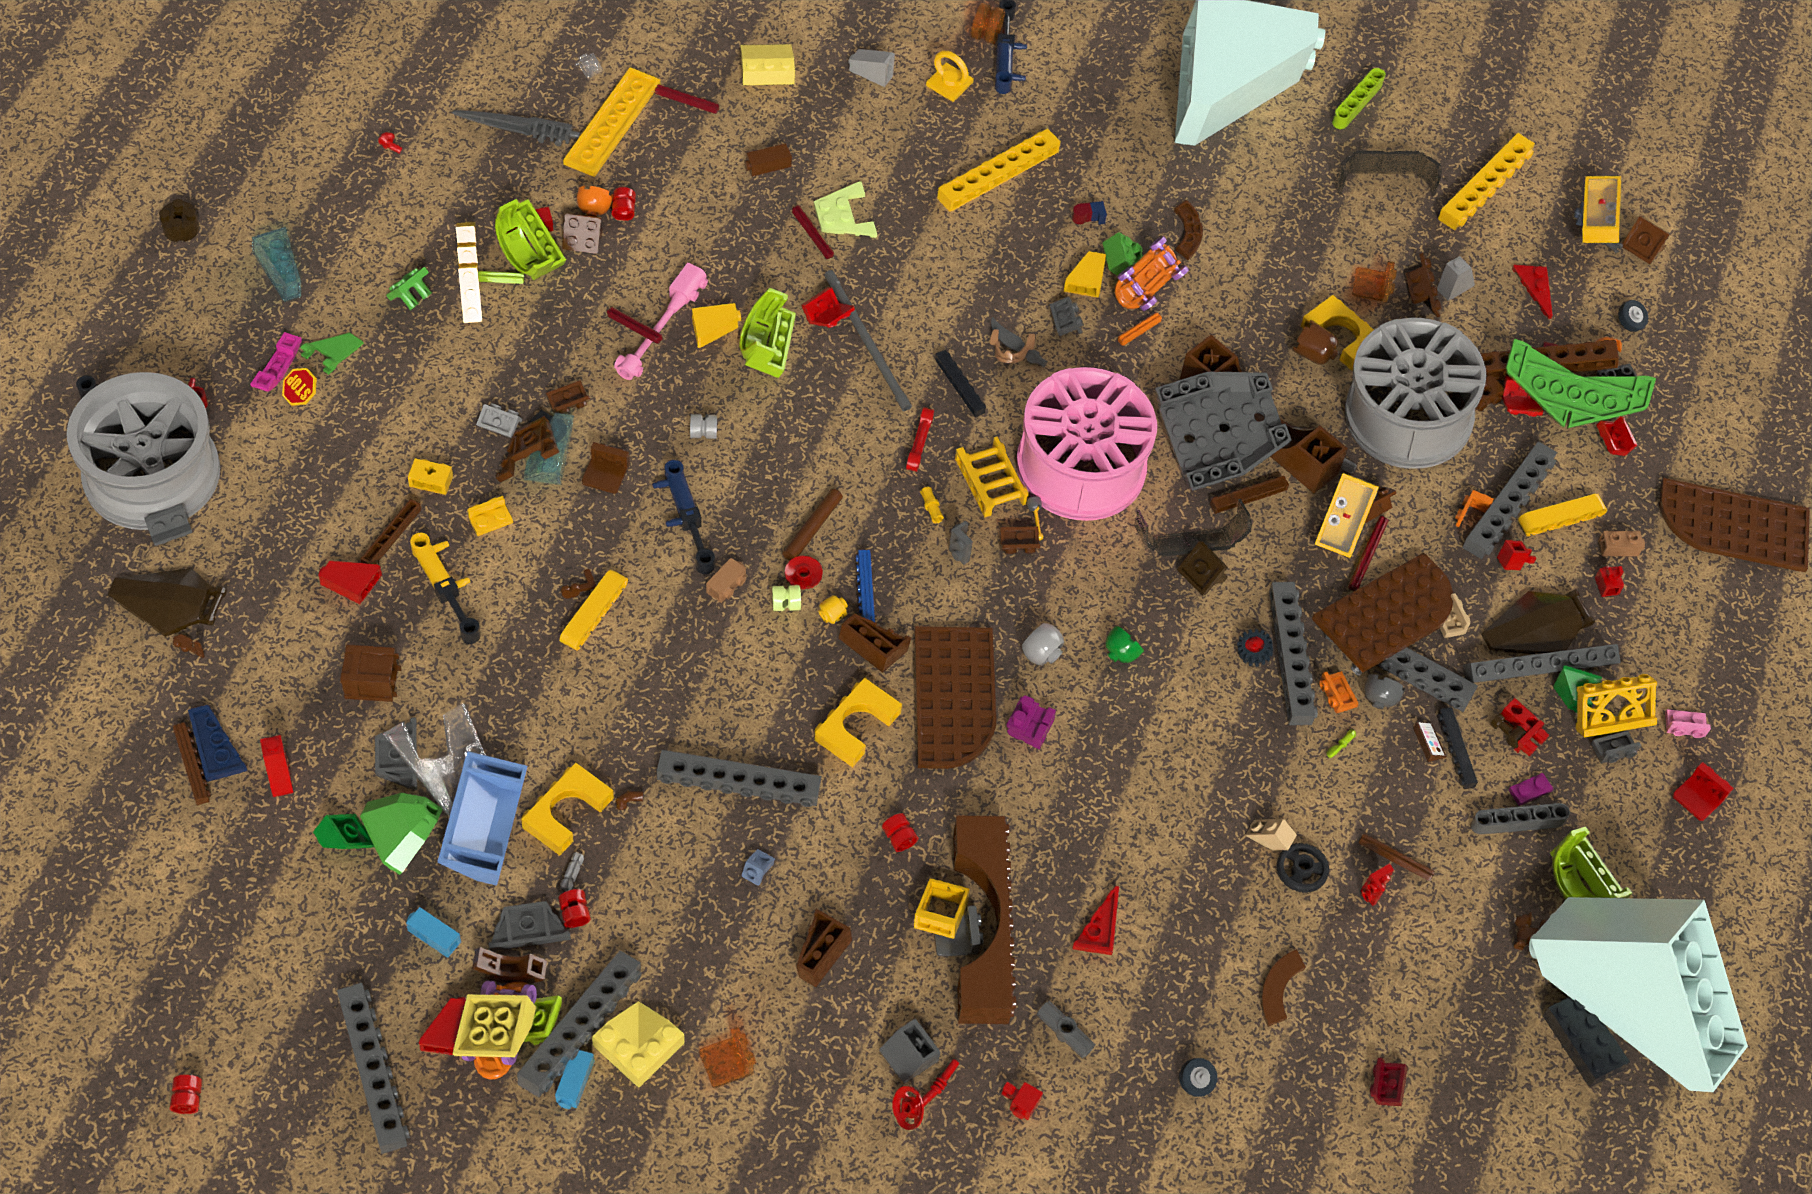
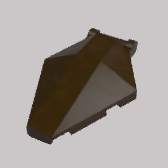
M192 568L117 577L111 585L108 596L166 637L195 624L214 625L215 615L222 598L227 594V589L220 586L212 587ZM214 596L208 613L203 615L210 597Z
M1572 590L1568 594L1528 591L1482 633V637L1490 651L1492 649L1506 650L1509 653L1524 654L1559 652L1568 649L1580 629L1589 627L1596 621L1593 616L1589 615L1579 598L1578 590Z

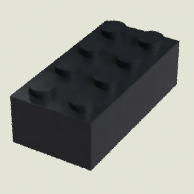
M1569 997L1548 1007L1543 1017L1589 1087L1624 1071L1630 1063L1607 1026L1599 1020L1598 1016L1588 1012L1585 1006L1576 999L1574 1001Z

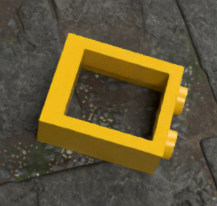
M930 878L915 913L914 928L954 939L969 902V888ZM932 897L958 903L959 907L955 917L950 918L928 912L927 909Z

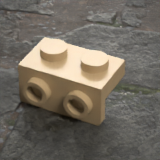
M1456 593L1451 594L1453 607L1447 621L1440 627L1444 638L1466 634L1470 625V618L1466 615L1463 604L1458 599Z

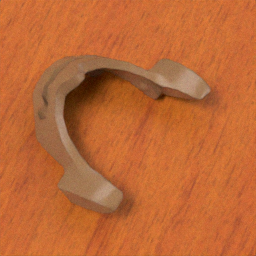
M994 329L991 334L990 344L994 345L995 357L1000 362L1017 363L1024 360L1028 350L1035 348V334H1029L1022 350L1013 354L1009 350L1002 352L999 349V330Z

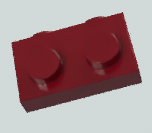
M1378 1057L1377 1064L1373 1066L1374 1084L1370 1086V1095L1376 1104L1402 1106L1408 1069L1406 1064L1385 1063L1383 1058Z

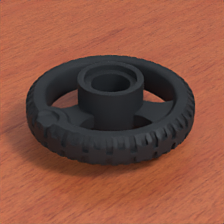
M1292 844L1289 850H1282L1277 859L1276 870L1280 880L1284 885L1293 891L1296 890V892H1314L1325 884L1329 876V864L1326 856L1313 845L1310 846V844ZM1299 852L1309 853L1313 855L1319 862L1315 863L1311 856L1307 854L1299 855ZM1286 858L1293 862L1291 877L1286 874L1284 869ZM1299 866H1303V867H1305L1307 870H1303V869H1301ZM1312 873H1317L1321 876L1314 883H1302V881L1309 879Z

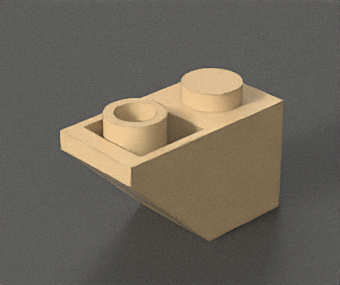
M1284 819L1254 820L1251 823L1246 836L1273 851L1289 850L1297 834Z

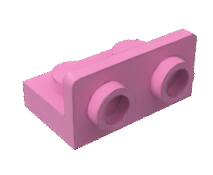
M1668 709L1665 712L1667 733H1673L1675 736L1692 735L1694 738L1706 737L1711 729L1710 725L1706 724V713Z

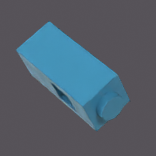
M420 907L407 918L408 931L447 958L461 943L458 932Z
M579 1050L576 1058L568 1061L555 1094L556 1102L562 1108L571 1109V1107H578L595 1062L594 1054Z

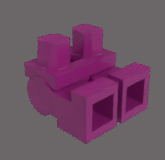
M1026 695L1021 696L1007 723V732L1010 736L1040 750L1055 720L1056 710L1042 708L1039 706V703L1034 702L1033 698Z

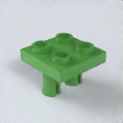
M425 267L420 270L415 268L408 272L399 282H396L389 288L390 292L386 294L387 298L391 301L396 297H400L409 310L413 309L419 302L409 292L410 287H414L423 300L432 293L422 281L423 277L429 273Z

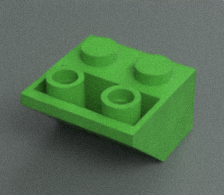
M1120 232L1103 242L1109 271L1117 276L1143 257V250L1140 244L1135 243L1128 236Z

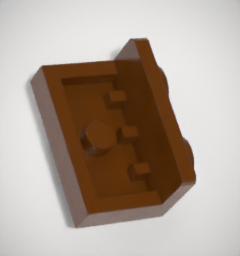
M581 380L545 394L553 414L559 413L560 416L569 413L571 408L577 407V409L587 406V402L591 399L589 395L587 396Z
M1038 526L1000 527V550L1005 551V554H1016L1017 550H1024V553L1031 554L1036 553V550L1040 549Z

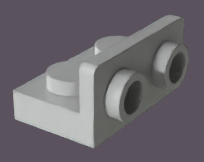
M493 403L490 406L484 404L476 425L512 438L518 422L521 423L523 420L518 416L519 413L510 409L505 412L501 410V406Z

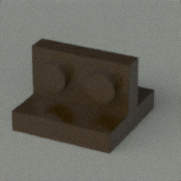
M1203 541L1196 544L1177 569L1202 596L1206 595L1214 584L1223 583L1228 578L1224 573L1228 566Z

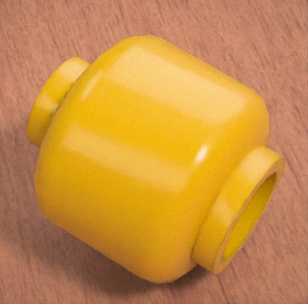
M832 595L819 604L820 609L818 613L825 623L835 624L847 615L846 608L848 605L842 597L838 598Z

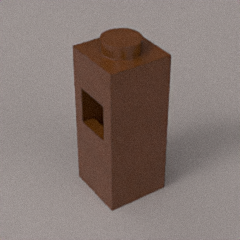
M785 143L746 153L744 166L751 176H756L791 167L792 155Z

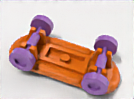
M1164 236L1156 239L1149 246L1151 249L1143 257L1117 276L1119 280L1115 286V296L1121 306L1127 309L1140 307L1142 311L1149 309L1157 302L1153 295L1171 278L1178 280L1189 271L1186 265L1178 268L1181 262L1177 260L1173 250L1164 244L1167 241Z
M485 981L481 987V995H527L533 1003L536 1001L537 992L535 986L529 985L526 982L514 981L504 986H496L495 982ZM518 1053L515 1057L462 1056V1059L465 1061L474 1060L477 1072L482 1077L491 1080L505 1075L516 1062Z

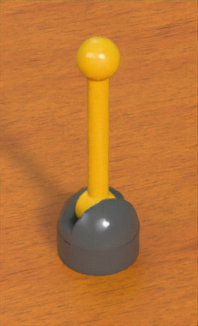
M1030 497L1026 501L1027 507L1030 511L1034 512L1040 541L1044 537L1041 533L1038 511L1042 508V501L1040 497Z

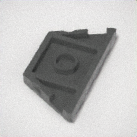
M416 717L411 718L410 722L400 727L397 725L388 732L375 736L376 776L412 790H418Z
M546 901L508 906L502 910L501 919L497 923L494 936L489 943V951L571 940L569 931H566L560 919L552 912L551 907Z

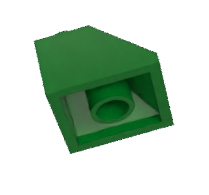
M1564 665L1554 682L1553 688L1568 709L1574 710L1577 713V687L1583 686L1586 683H1601L1602 677ZM1596 696L1587 699L1589 707L1593 706L1591 700H1595Z
M356 814L326 815L313 831L323 848L357 849L374 847L367 830Z

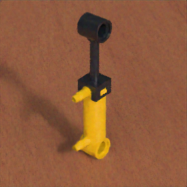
M414 534L410 540L412 554L418 559L434 587L435 594L440 603L443 604L448 601L461 622L459 627L461 639L467 644L478 642L481 636L479 622L474 618H467L456 600V597L459 596L458 589L470 583V579L466 577L454 581L436 554L449 547L448 541L432 546L427 534Z

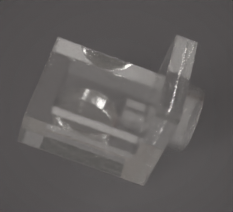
M594 53L581 55L578 57L579 61L575 64L576 67H581L588 80L604 71Z

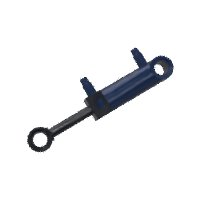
M1001 0L999 4L998 17L1003 21V34H998L994 86L999 94L1009 93L1012 81H1026L1025 75L1012 74L1014 49H1027V44L1015 43V35L1009 34L1010 21L1014 19L1016 3L1013 0Z
M670 460L665 464V479L652 484L654 489L669 486L679 517L666 521V526L681 525L683 531H691L698 551L696 554V569L700 574H710L715 569V554L713 551L705 549L698 531V528L702 527L700 511L694 503L684 474L683 464L678 460Z

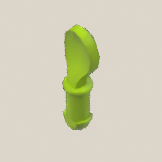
M1349 730L1338 741V745L1330 747L1326 752L1327 757L1332 758L1342 748H1345L1356 737V731Z

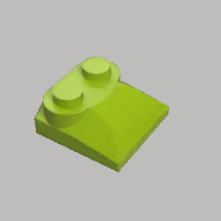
M557 995L536 999L534 1003L536 1011L533 1024L524 1042L529 1041L534 1045H538L545 1041L553 1031L561 1008L562 997Z

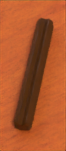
M1363 834L1359 841L1360 845L1427 881H1430L1435 873L1434 870L1367 834Z

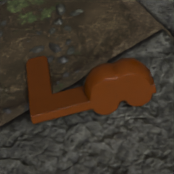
M589 569L584 570L587 583L580 585L573 583L570 587L564 585L560 589L561 595L565 599L575 598L582 591L595 589L596 584Z
M184 634L174 636L173 645L175 647H180L183 652L191 651L201 658L205 657L202 646L198 641H195L194 647H192L193 640Z

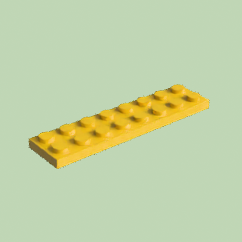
M630 67L563 159V165L595 177L655 93V87L660 84V79Z

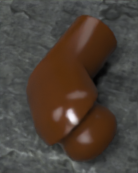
M643 791L624 792L616 798V808L618 810H626L628 802L643 801Z

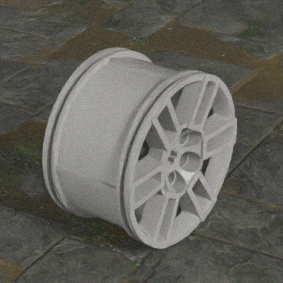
M1425 318L1395 319L1380 325L1363 340L1354 360L1352 385L1348 391L1345 404V418L1349 431L1355 441L1375 459L1400 468L1419 469L1432 467L1454 457L1463 449L1470 438L1475 422V408L1480 402L1486 383V367L1480 352L1473 342L1460 330L1444 322ZM1365 386L1391 387L1392 391L1378 405L1368 394ZM1444 391L1459 392L1465 406L1459 411ZM1396 401H1403L1395 413L1388 411ZM1435 403H1438V405L1442 408L1447 417H1443L1442 413L1440 412ZM1423 407L1431 421H1415L1405 419L1404 417L1410 409L1419 410Z

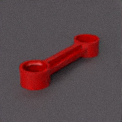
M923 407L912 450L909 453L906 470L918 472L921 455L934 417L935 410Z

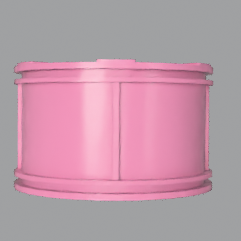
M1068 368L1058 371L1042 381L1031 393L1025 406L1023 434L1016 458L1019 479L1023 487L1027 488L1029 496L1040 497L1042 507L1061 517L1074 520L1107 518L1131 505L1143 488L1147 473V460L1153 449L1157 434V419L1149 399L1128 378L1118 373L1098 368ZM1035 435L1059 436L1063 440L1048 455L1037 442ZM1115 443L1131 444L1136 454L1134 460L1128 463ZM1067 451L1072 452L1063 464L1058 462ZM1108 454V456L1110 457V459L1113 461V463L1115 464V466H1116L1117 468H1115V469L1112 468L1110 462L1108 461V459H1107V457H1106L1105 455ZM1080 459L1083 461L1093 459L1100 472H1085L1073 468Z

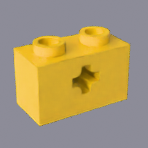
M416 458L408 474L409 487L444 495L447 494L453 478L452 466Z

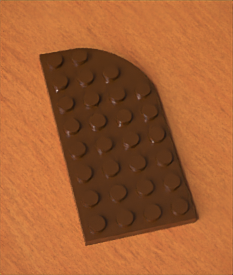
M1667 478L1662 479L1660 490V510L1662 516L1672 532L1691 547L1708 553L1805 573L1808 570L1810 508Z
M1422 553L1313 614L1312 620L1363 673L1442 627L1453 607V600L1451 598L1453 590L1445 573L1425 553Z
M915 626L918 768H956L971 762L981 755L990 744L995 733L997 720L993 628Z

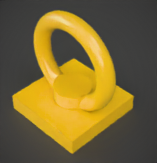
M943 50L938 52L934 58L937 72L926 82V86L954 102L973 83L974 78L969 76L968 69L959 56L953 52ZM946 57L953 60L960 70L947 62L942 66L941 59Z

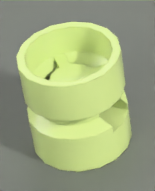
M800 585L788 586L787 589L784 586H772L773 611H784L785 608H788L790 611L801 610Z

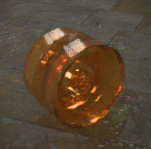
M981 2L974 18L971 38L981 40L985 35V42L995 45L998 34H1000L1005 9L995 7L992 10L990 4Z

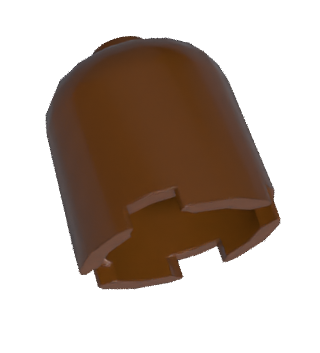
M1310 320L1309 324L1311 326L1304 328L1297 339L1298 347L1294 346L1292 351L1315 364L1323 365L1330 359L1334 360L1338 355L1339 351L1336 350L1338 339L1333 333Z

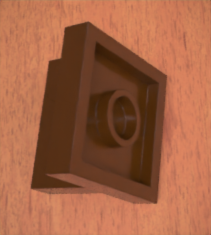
M1639 216L1622 244L1624 249L1648 264H1652L1658 253L1662 252L1667 246L1665 242L1671 234L1644 217Z

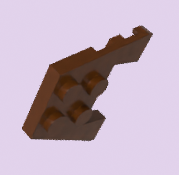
M544 416L513 433L507 448L509 454L501 462L503 467L501 473L498 472L496 474V479L499 482L514 476L516 461L522 458L525 459L536 451H541L540 455L545 460L559 453L549 420Z

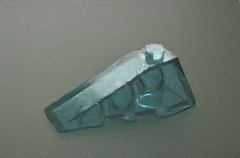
M554 414L550 421V426L559 453L546 460L540 455L541 451L532 453L526 463L524 480L556 485L562 484L574 415Z

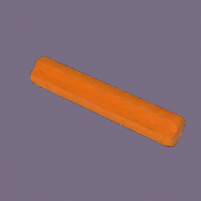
M1154 313L1118 336V343L1124 346L1161 322V315Z

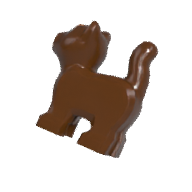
M1532 912L1515 917L1514 923L1518 927L1517 941L1513 948L1523 950L1524 946L1529 945L1532 935L1536 934L1539 928L1530 927L1532 924ZM1543 919L1539 927L1541 928L1547 920Z

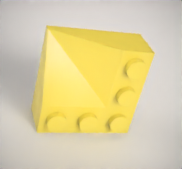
M638 1001L608 1021L592 1036L593 1046L639 1088L684 1044V1033L668 1019Z

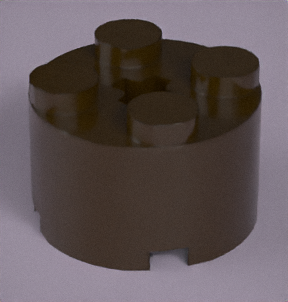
M175 199L159 211L162 230L167 239L173 242H186L198 234L199 221L196 209L190 203L184 202L182 199Z

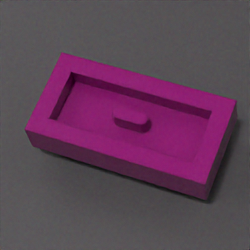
M1541 773L1511 786L1508 791L1518 806H1521L1551 793L1554 788L1545 775Z

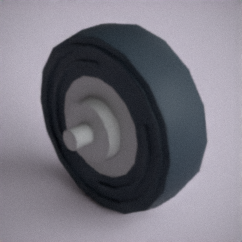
M1629 300L1623 303L1618 310V318L1621 325L1630 332H1637L1648 324V312L1644 305L1636 300Z
M1193 1058L1185 1062L1179 1073V1082L1182 1089L1194 1097H1204L1210 1094L1215 1089L1218 1081L1215 1067L1210 1061L1203 1058Z

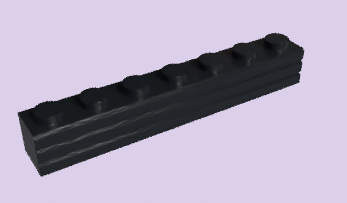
M946 350L935 353V361L973 416L976 418L985 414V403H982L979 395L975 393L973 386L969 384L961 369L952 360L950 353H947Z
M1453 708L1440 709L1437 718L1441 722L1442 732L1445 733V742H1448V751L1452 754V763L1455 764L1456 774L1460 778L1459 783L1463 786V789L1475 788L1478 781Z

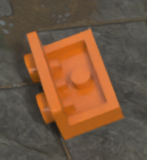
M1342 671L1331 675L1328 672H1323L1319 685L1321 690L1326 693L1328 703L1336 714L1356 708L1359 703Z

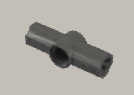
M1050 1001L1046 1002L1037 1012V1016L1055 1032L1057 1039L1065 1042L1082 1059L1095 1047L1096 1044L1077 1027L1075 1020L1071 1017H1066ZM1067 1027L1070 1029V1032H1064L1061 1028Z

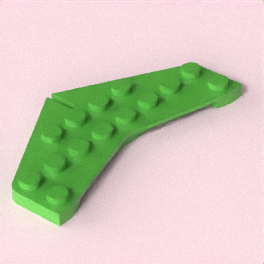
M1514 339L1505 368L1506 373L1562 428L1565 427L1568 413L1571 412L1567 429L1644 411L1649 406L1656 378L1650 376L1582 377L1531 348L1524 341Z

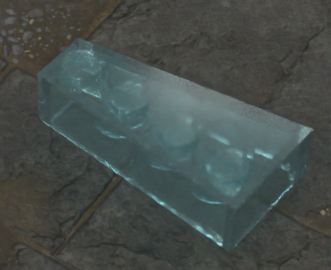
M286 227L252 237V253L282 300L286 302L301 297V280L294 261Z

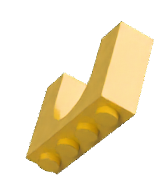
M1332 295L1303 317L1300 327L1304 329L1307 326L1309 328L1311 326L1309 322L1313 320L1325 329L1334 325L1349 329L1355 335L1356 340L1342 350L1339 360L1353 371L1357 350L1363 340L1374 329L1358 317L1354 311L1344 305L1341 300Z
M864 678L860 683L857 682L853 686L848 696H844L841 699L836 710L832 709L829 712L826 721L817 725L814 731L815 741L853 768L865 754L866 745L846 731L843 726L844 719L855 712H867L890 726L901 714L902 704Z
M577 763L572 767H568L563 772L562 777L558 781H554L549 787V791L544 796L541 795L532 809L526 810L521 818L522 828L559 856L572 844L573 833L557 822L551 815L555 804L562 799L575 797L582 799L601 813L614 799L613 789Z

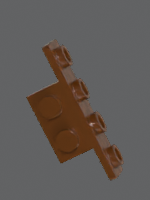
M1420 253L1422 267L1406 273L1413 304L1430 299L1432 310L1436 317H1440L1439 310L1442 307L1439 299L1436 298L1439 294L1436 286L1433 285L1435 277L1433 272H1430L1432 264L1429 257L1426 258L1423 253Z

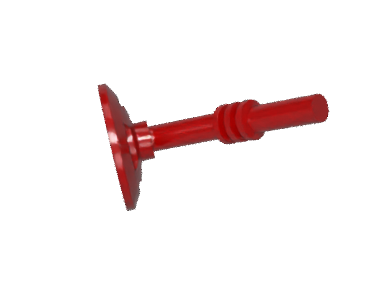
M952 1059L941 1076L935 1079L936 1081L930 1086L931 1089L922 1098L919 1092L911 1086H903L896 1091L893 1098V1114L896 1117L897 1123L903 1129L913 1130L921 1124L924 1116V1107L945 1089L944 1087L947 1086L946 1082L959 1066L957 1060ZM910 1091L914 1093L916 1097H909L907 1092ZM901 1098L903 1099V1100H902V1105H901V1107H902V1112H901V1110H900ZM907 1117L914 1118V1124L906 1122L905 1119Z

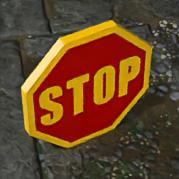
M308 368L292 369L283 380L282 396L291 406L306 405L316 394L317 378Z

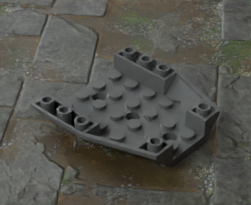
M1205 372L1155 388L1159 413L1182 477L1191 491L1243 476L1292 441L1286 423H1281L1271 396L1273 388L1267 373ZM1261 413L1264 416V420L1256 421L1254 415ZM1226 424L1229 427V431L1222 432L1219 426ZM1192 435L1194 442L1187 443L1184 440V436Z

